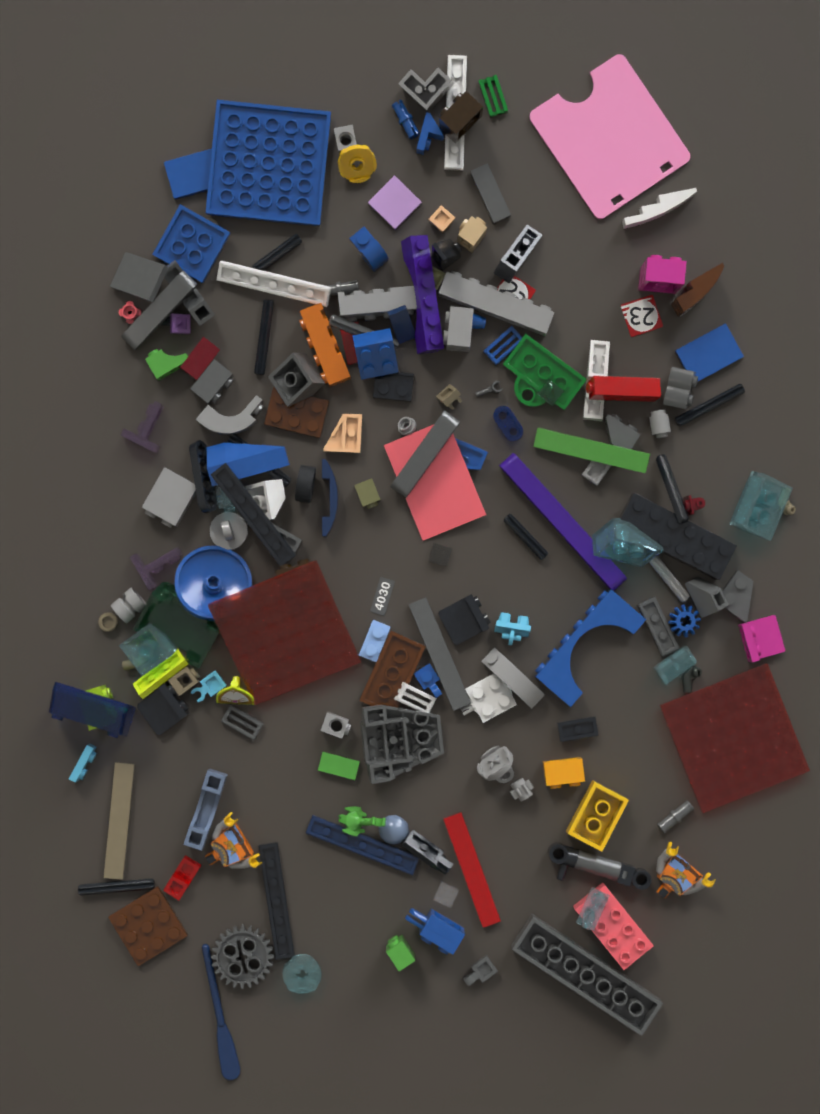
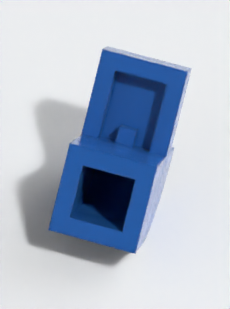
M365 226L349 238L373 272L389 260L382 246L374 239Z

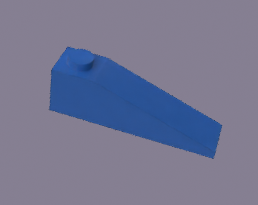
M224 442L207 447V470L212 486L218 484L210 474L225 463L229 465L239 479L290 465L285 446Z

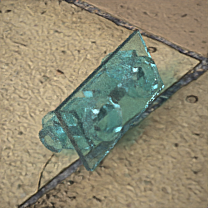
M592 887L576 923L582 925L585 929L594 931L610 895Z

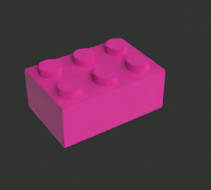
M661 255L647 257L640 267L638 290L676 294L685 283L687 261H682L680 257L662 259Z

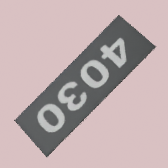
M380 577L370 612L385 616L395 581Z

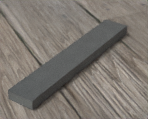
M425 597L409 604L453 711L471 704L427 598Z

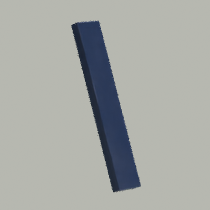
M312 815L306 834L410 875L414 874L419 858L414 854L361 833L358 836L348 835L342 832V829H346V827Z

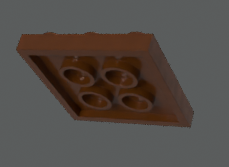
M159 886L108 916L137 966H140L188 936Z

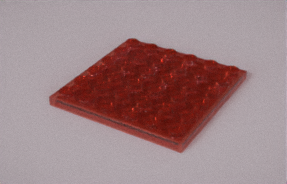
M317 560L208 604L248 692L254 697V705L361 663L359 654Z
M768 663L659 705L702 813L810 771Z

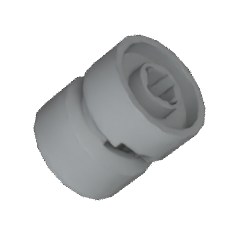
M131 587L123 594V598H118L111 604V607L125 623H128L135 617V612L140 613L147 607V604Z

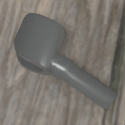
M495 381L490 387L475 392L476 396L491 392L499 393L502 389L496 390L494 384H498L500 381Z

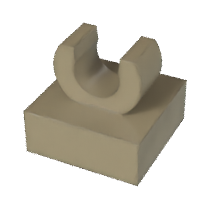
M451 384L436 396L443 405L452 410L454 409L452 406L454 400H457L459 403L462 402L459 397L461 393Z

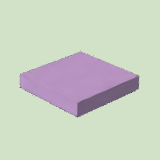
M395 175L368 202L394 230L422 203Z

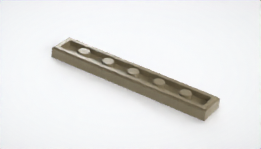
M115 762L104 878L124 879L135 764Z

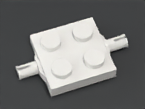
M492 674L465 689L470 697L471 704L460 709L464 711L469 708V710L463 712L464 716L475 711L484 723L517 704L512 696V690L500 678Z

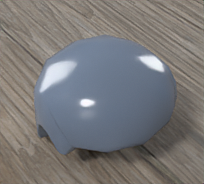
M388 815L385 817V827H379V835L389 844H401L409 834L408 823L400 816Z

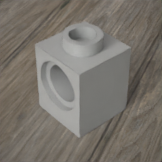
M353 124L334 128L339 155L341 150L357 145ZM344 138H349L351 143L345 146L341 144V141Z
M327 712L321 731L343 738L344 735L348 736L351 724H348L349 719ZM335 720L342 723V729L339 731H335L331 727L332 722Z

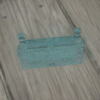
M683 646L653 668L663 683L667 685L670 681L695 665L697 660L689 648Z

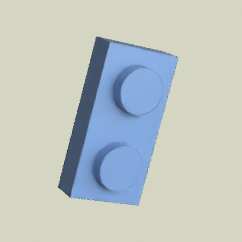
M373 620L359 656L377 662L391 627Z

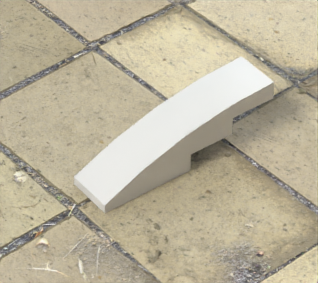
M692 188L659 195L656 199V204L640 208V215L624 218L622 221L623 229L644 224L669 213L693 197L697 189Z
M590 341L586 384L593 376L608 375L609 341ZM585 388L583 420L602 421L604 400H589V393L586 392Z

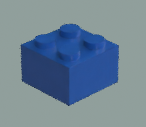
M390 328L352 335L361 380L399 372Z

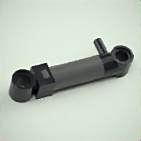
M558 842L551 844L548 848V855L552 862L561 864L557 879L560 881L564 880L569 866L614 880L626 886H630L632 882L639 890L647 889L651 885V875L643 868L636 869L633 865L614 861ZM555 849H562L563 855L556 858L553 856ZM640 874H644L646 877L643 883L636 882V878Z

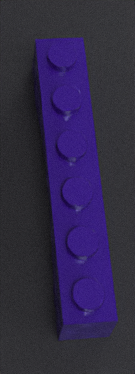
M428 235L409 236L401 241L403 259L411 274L416 296L415 342L417 354L435 353L444 349Z

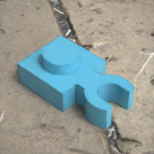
M215 670L200 681L203 685L202 687L194 688L191 693L194 694L196 691H199L201 697L197 702H201L205 699L207 693L212 697L226 687L227 684Z

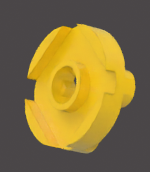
M352 145L341 150L338 168L343 178L345 177L352 183H362L370 178L373 171L375 172L377 167L376 158L367 145ZM355 161L362 162L359 164V167L352 165Z

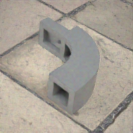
M256 395L248 406L235 416H223L207 405L196 420L210 431L218 434L232 435L242 433L257 422L252 415H257L264 407L262 406L263 400Z
M495 647L481 661L531 709L545 695Z

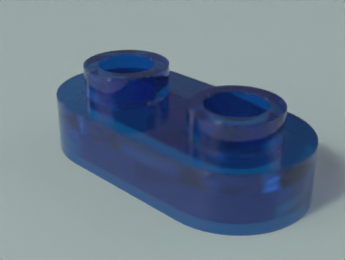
M507 406L496 408L493 413V419L506 439L509 441L519 440L523 435V427L511 409ZM505 413L506 418L503 420L500 419L499 414ZM510 429H516L517 434L511 435Z

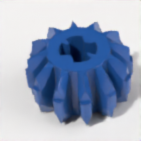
M681 605V611L677 607L674 608L676 615L669 613V616L674 618V620L668 621V624H674L670 630L675 631L678 629L676 632L677 636H680L682 631L684 637H688V631L694 635L693 627L695 629L700 628L699 625L695 624V621H701V618H695L699 612L694 611L691 613L693 610L692 606H689L686 610L685 605ZM687 617L686 620H689L688 624L682 626L681 623L683 622H680V619Z

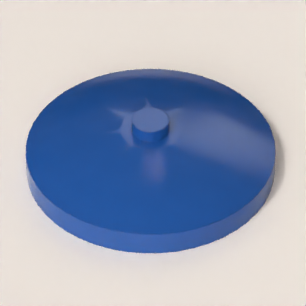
M204 546L193 550L180 562L175 574V592L180 604L193 616L209 621L224 620L237 614L247 603L252 589V576L247 563L236 552L220 546Z

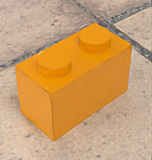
M581 757L543 761L545 785L550 786V789L561 788V784L580 786L581 782H585L583 760Z

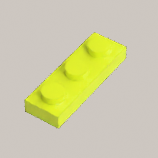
M177 649L134 682L133 686L138 695L144 699L187 666L188 662L182 652Z

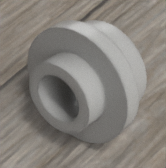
M403 417L398 422V431L404 436L410 435L416 429V422L413 418Z

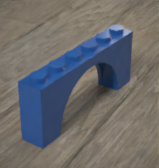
M611 589L608 592L604 590L597 599L600 601L595 606L592 604L585 612L587 616L583 620L579 619L572 628L575 630L570 635L566 634L560 641L562 645L558 649L554 648L548 654L549 660L545 664L541 663L535 669V677L569 707L583 694L574 682L570 670L571 653L578 639L588 630L601 625L618 626L634 634L646 621L643 616Z

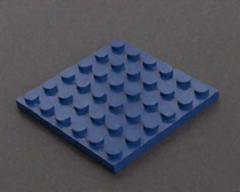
M217 100L206 215L320 226L331 112Z

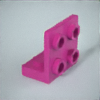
M775 615L738 625L748 662L759 661L761 658L785 652Z

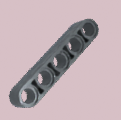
M183 270L121 337L134 350H137L198 284Z
M444 411L390 487L406 498L456 430L460 421L447 411Z

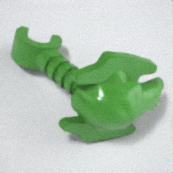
M355 806L345 807L344 810L348 811V814H340L338 819L340 823L346 826V829H342V832L351 836H358L360 833H364L365 830L360 829L362 826L385 827L386 818H362V816L366 817L367 814L361 810V807Z

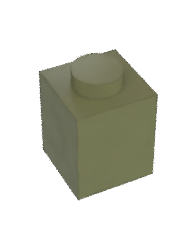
M372 478L354 485L363 508L367 506V509L378 506L377 502L381 500Z

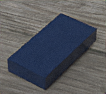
M405 305L387 312L399 344L415 338V331Z

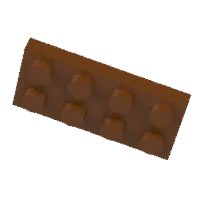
M390 631L359 701L370 706L387 705L398 708L400 702L394 698L398 695L402 682L410 683L426 646Z

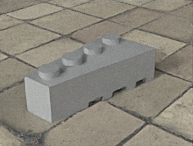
M414 286L388 288V292H384V289H372L369 291V294L359 290L353 291V293L346 296L344 292H338L341 318L351 322H357V319L363 318L365 321L376 320L378 316H383L384 319L389 318L388 311L403 305L406 306L409 316L417 312Z

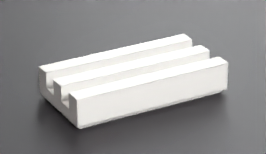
M402 682V687L398 690V695L394 699L415 710L430 713L437 698ZM408 688L430 699V702L428 703L405 691ZM403 695L427 706L426 710L402 699Z

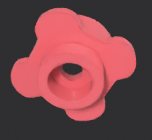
M128 301L118 313L126 319L128 324H132L134 319L142 314V311L137 309L132 301Z

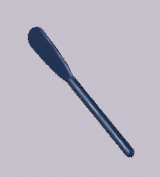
M203 944L202 953L217 1020V1046L221 1073L225 1079L234 1080L240 1074V1065L230 1031L224 1020L210 948L208 944Z

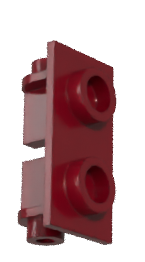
M691 495L683 497L688 516L693 515L694 511L705 506L703 498L692 499Z

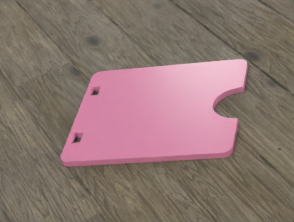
M621 54L615 55L589 73L593 81V91L588 99L580 103H572L556 94L532 110L529 116L530 122L597 219H604L690 160L689 151L627 59ZM669 162L672 167L662 173L660 167ZM620 194L623 200L613 205L611 200Z

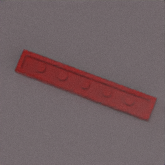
M462 812L443 818L482 927L500 922L499 914Z

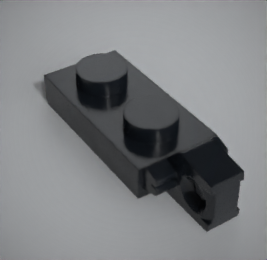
M415 830L409 833L402 844L405 849L423 862L445 875L453 865L443 855L444 851Z

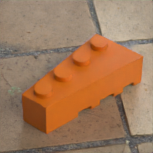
M322 303L301 310L302 319L299 322L303 331H308L309 337L306 339L310 349L313 347L315 349L316 355L313 357L317 366L321 365L323 372L320 374L324 382L328 383L329 387L350 380V374L329 325L328 318L325 315Z

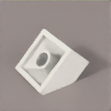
M282 479L263 481L245 486L270 520L275 519L285 500Z

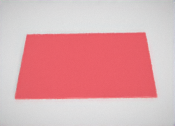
M434 425L384 445L396 477ZM452 434L413 490L405 498L422 540L486 515L454 434Z

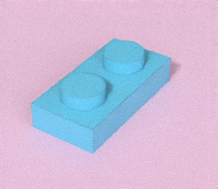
M92 744L86 745L69 780L76 783L79 779H84L88 771L85 769L89 762L92 763L97 755L94 752L97 748Z

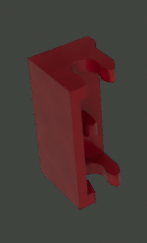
M202 337L180 366V369L194 380H198L220 349L205 337Z

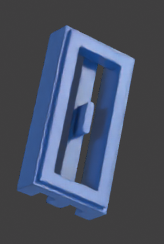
M511 326L483 352L496 366L515 349L523 337ZM510 332H512L513 335L507 341H505L497 350H495L492 354L489 352ZM516 337L519 339L498 359L495 358V356L500 351H502L510 342H512Z

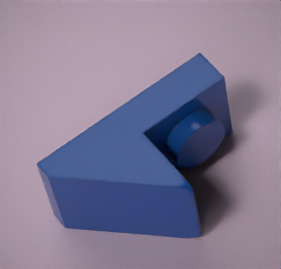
M428 112L425 115L416 153L424 155L425 150L429 151L431 139L428 137L441 141L444 139L441 130Z

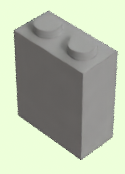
M164 467L142 508L146 509L145 514L154 519L156 516L162 518L161 523L170 528L173 525L178 527L196 495L195 484Z

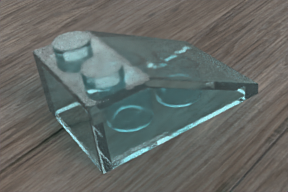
M612 518L592 535L594 556L638 567H643L664 551L660 544L633 524L619 518Z

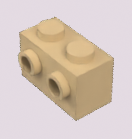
M471 216L469 220L465 219L459 227L457 242L473 253L486 235V223L479 217L475 219Z

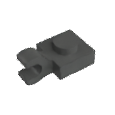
M485 955L471 965L474 971L467 974L463 979L468 986L477 979H480L483 983L497 973L498 970L488 956Z

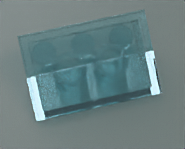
M751 471L729 524L771 541L793 488L764 473Z

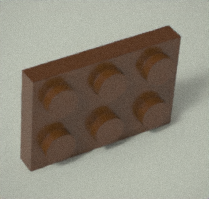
M273 387L264 425L320 438L329 401L311 396L287 407L276 388Z

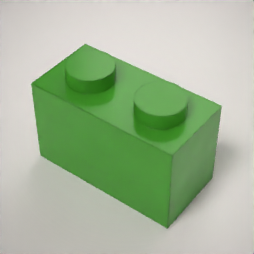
M395 935L387 941L386 953L398 971H401L415 961V953L403 935L399 937Z

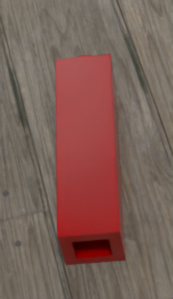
M593 376L586 384V392L589 393V400L655 402L661 397L660 378Z

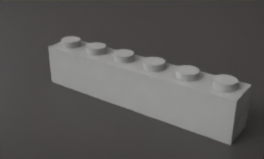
M446 272L438 294L439 297L468 308H473L476 311L537 334L546 335L554 315L550 307L546 305H540L539 307L534 305L532 300L527 298L518 299L515 297V294L508 291L502 293L497 291L498 288L493 285L479 284L480 281L474 278H469V280L462 278V274L458 272Z

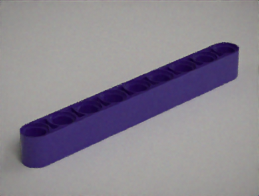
M512 453L499 465L502 471L609 589L615 591L627 580L621 570L516 454Z

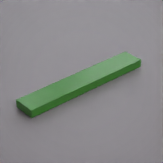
M537 428L533 446L646 473L650 458L649 453L543 428Z

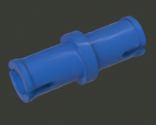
M403 100L393 103L392 108L397 114L398 122L405 129L408 138L413 139V136L414 138L419 136L420 132L413 122V116L408 113Z

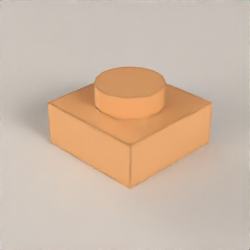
M441 205L428 221L443 233L455 220V217Z

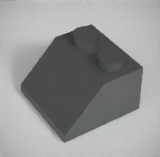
M293 352L268 376L287 407L313 396L326 384L306 353Z

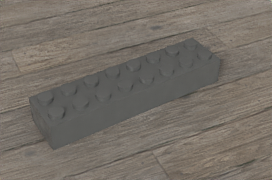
M534 914L530 915L511 944L513 951L641 1036L663 1005L660 998Z

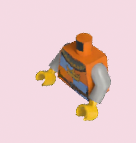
M230 812L217 824L212 834L213 841L210 843L213 851L205 855L210 865L220 860L224 867L229 866L231 869L256 868L263 864V862L259 863L256 860V857L260 856V854L254 855L255 852L236 823L238 818L232 820L230 816L233 813Z
M672 842L668 843L667 849L657 859V877L663 884L656 892L664 899L672 890L679 896H686L698 892L705 887H712L716 879L713 881L708 880L711 875L709 872L702 878L703 875L677 854L679 846L676 849L671 848Z

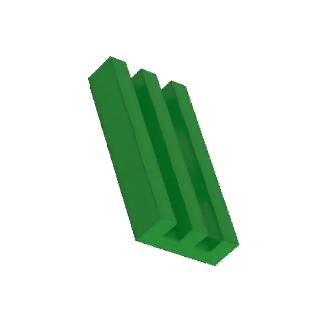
M497 74L484 80H478L489 117L507 113L508 108ZM493 81L503 108L501 110L499 108L491 83ZM484 84L488 85L496 109L495 112L492 111Z

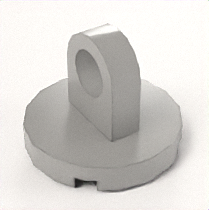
M223 512L217 515L211 522L210 537L217 546L227 550H234L245 542L248 535V526L240 515L233 512Z
M495 746L481 756L480 759L482 761L477 765V772L484 780H497L500 783H507L513 778L514 771L511 767L513 754L507 747L503 746L500 748V746Z

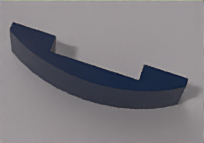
M322 459V479L330 480V517H322V536L327 537L333 527L337 514L338 490L329 463L326 459Z

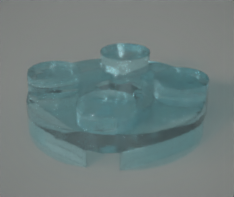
M307 954L293 956L288 963L286 962L282 972L283 980L288 990L299 994L316 990L322 976L319 963ZM304 970L307 975L304 978H300V976H297V973Z

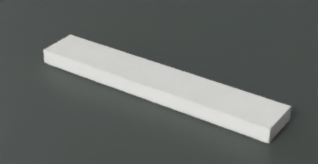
M448 55L447 76L454 82L453 86L447 91L446 107L448 108L454 104L453 100L459 93L463 94L466 91L467 56ZM445 134L444 170L463 171L464 135L454 143Z
M225 261L219 262L217 281L312 304L322 303L324 307L328 306L331 287Z

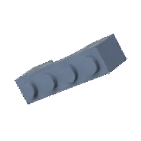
M213 769L207 770L197 808L183 845L201 851L204 849L228 774Z

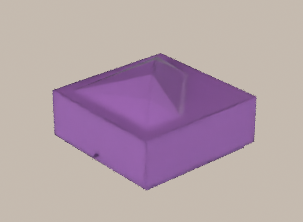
M170 314V333L190 334V314Z

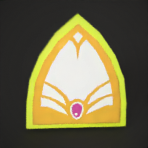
M238 676L233 677L230 687L222 689L216 695V703L255 705L254 697L249 692L240 688V677Z

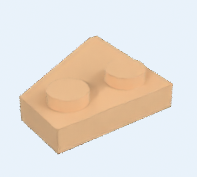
M342 414L323 451L361 453L362 414Z

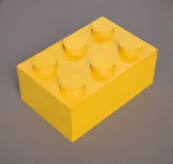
M592 780L566 832L602 852L629 800Z

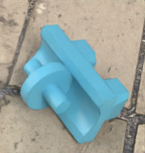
M502 612L496 621L494 632L502 633L503 639H509L508 645H512L513 640L521 641V636L528 637L531 630L527 616H518L517 623H510L511 615Z

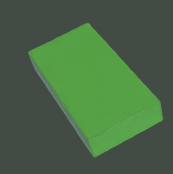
M323 751L318 771L355 780L360 761Z

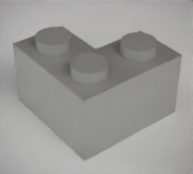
M437 68L426 82L411 69L398 84L430 112L453 86L454 82Z
M451 306L450 312L446 311L445 323H449L448 331L444 330L443 344L446 345V350L469 352L473 308Z

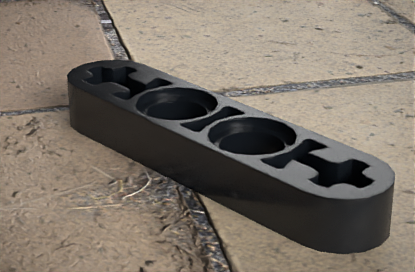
M198 440L190 444L189 453L198 506L203 513H209L217 508L215 489L211 484L207 470V446L203 441Z

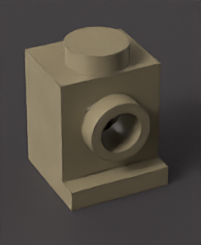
M188 666L168 681L178 695L181 696L200 682L198 680L200 675L194 667L190 669ZM185 676L190 678L189 683L183 681Z

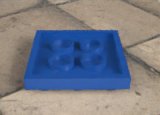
M180 204L152 255L168 264L176 260L181 269L189 276L204 283L231 233Z

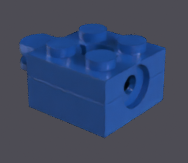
M410 908L409 912L422 920L423 923L408 914L405 919L419 927L421 939L430 945L432 942L438 945V950L448 955V953H451L453 955L465 936L464 928L432 908L427 916L414 908Z

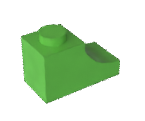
M155 349L148 353V357L145 360L156 379L160 381L179 370L188 355L184 353L178 356H171L165 354L162 349L159 351Z

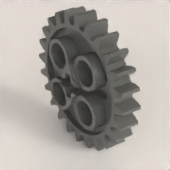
M242 924L240 930L234 925L233 932L227 928V935L220 934L222 941L216 939L215 943L218 947L212 948L216 954L211 955V958L216 959V961L212 963V966H218L215 974L222 973L220 980L225 977L227 978L226 985L232 981L233 988L236 987L237 983H240L241 989H243L245 983L251 988L252 981L258 985V978L264 980V973H270V969L267 966L273 965V962L269 961V959L274 958V954L269 953L273 950V947H267L270 939L264 941L265 933L258 935L259 928L253 932L252 925L249 926L248 930H245L244 924ZM237 940H240L241 942V949L243 955H247L245 958V965L248 969V973H245L243 959L238 958L241 951L237 943ZM251 940L255 947L248 949L245 947L244 942ZM226 946H234L236 952L229 954L226 951ZM256 959L260 965L254 968L250 965L249 961ZM231 965H239L241 971L237 973L233 972L231 970Z

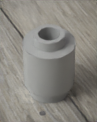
M666 410L650 412L651 417H649L652 435H656V438L668 437L667 433L671 432Z

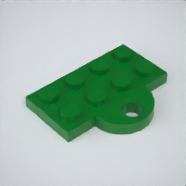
M527 334L523 336L503 363L505 367L518 376L515 380L514 391L518 400L527 406H539L550 399L565 410L587 380ZM526 389L533 392V398L529 401L522 397V393Z

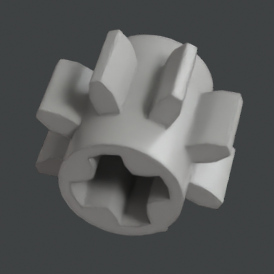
M520 778L511 784L512 790L510 793L514 800L519 798L522 802L533 795L531 790L534 787L529 779L524 781L523 778Z

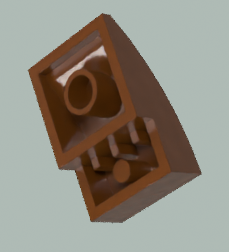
M723 263L688 282L683 288L686 293L677 297L671 303L678 317L693 308L711 290L723 271Z

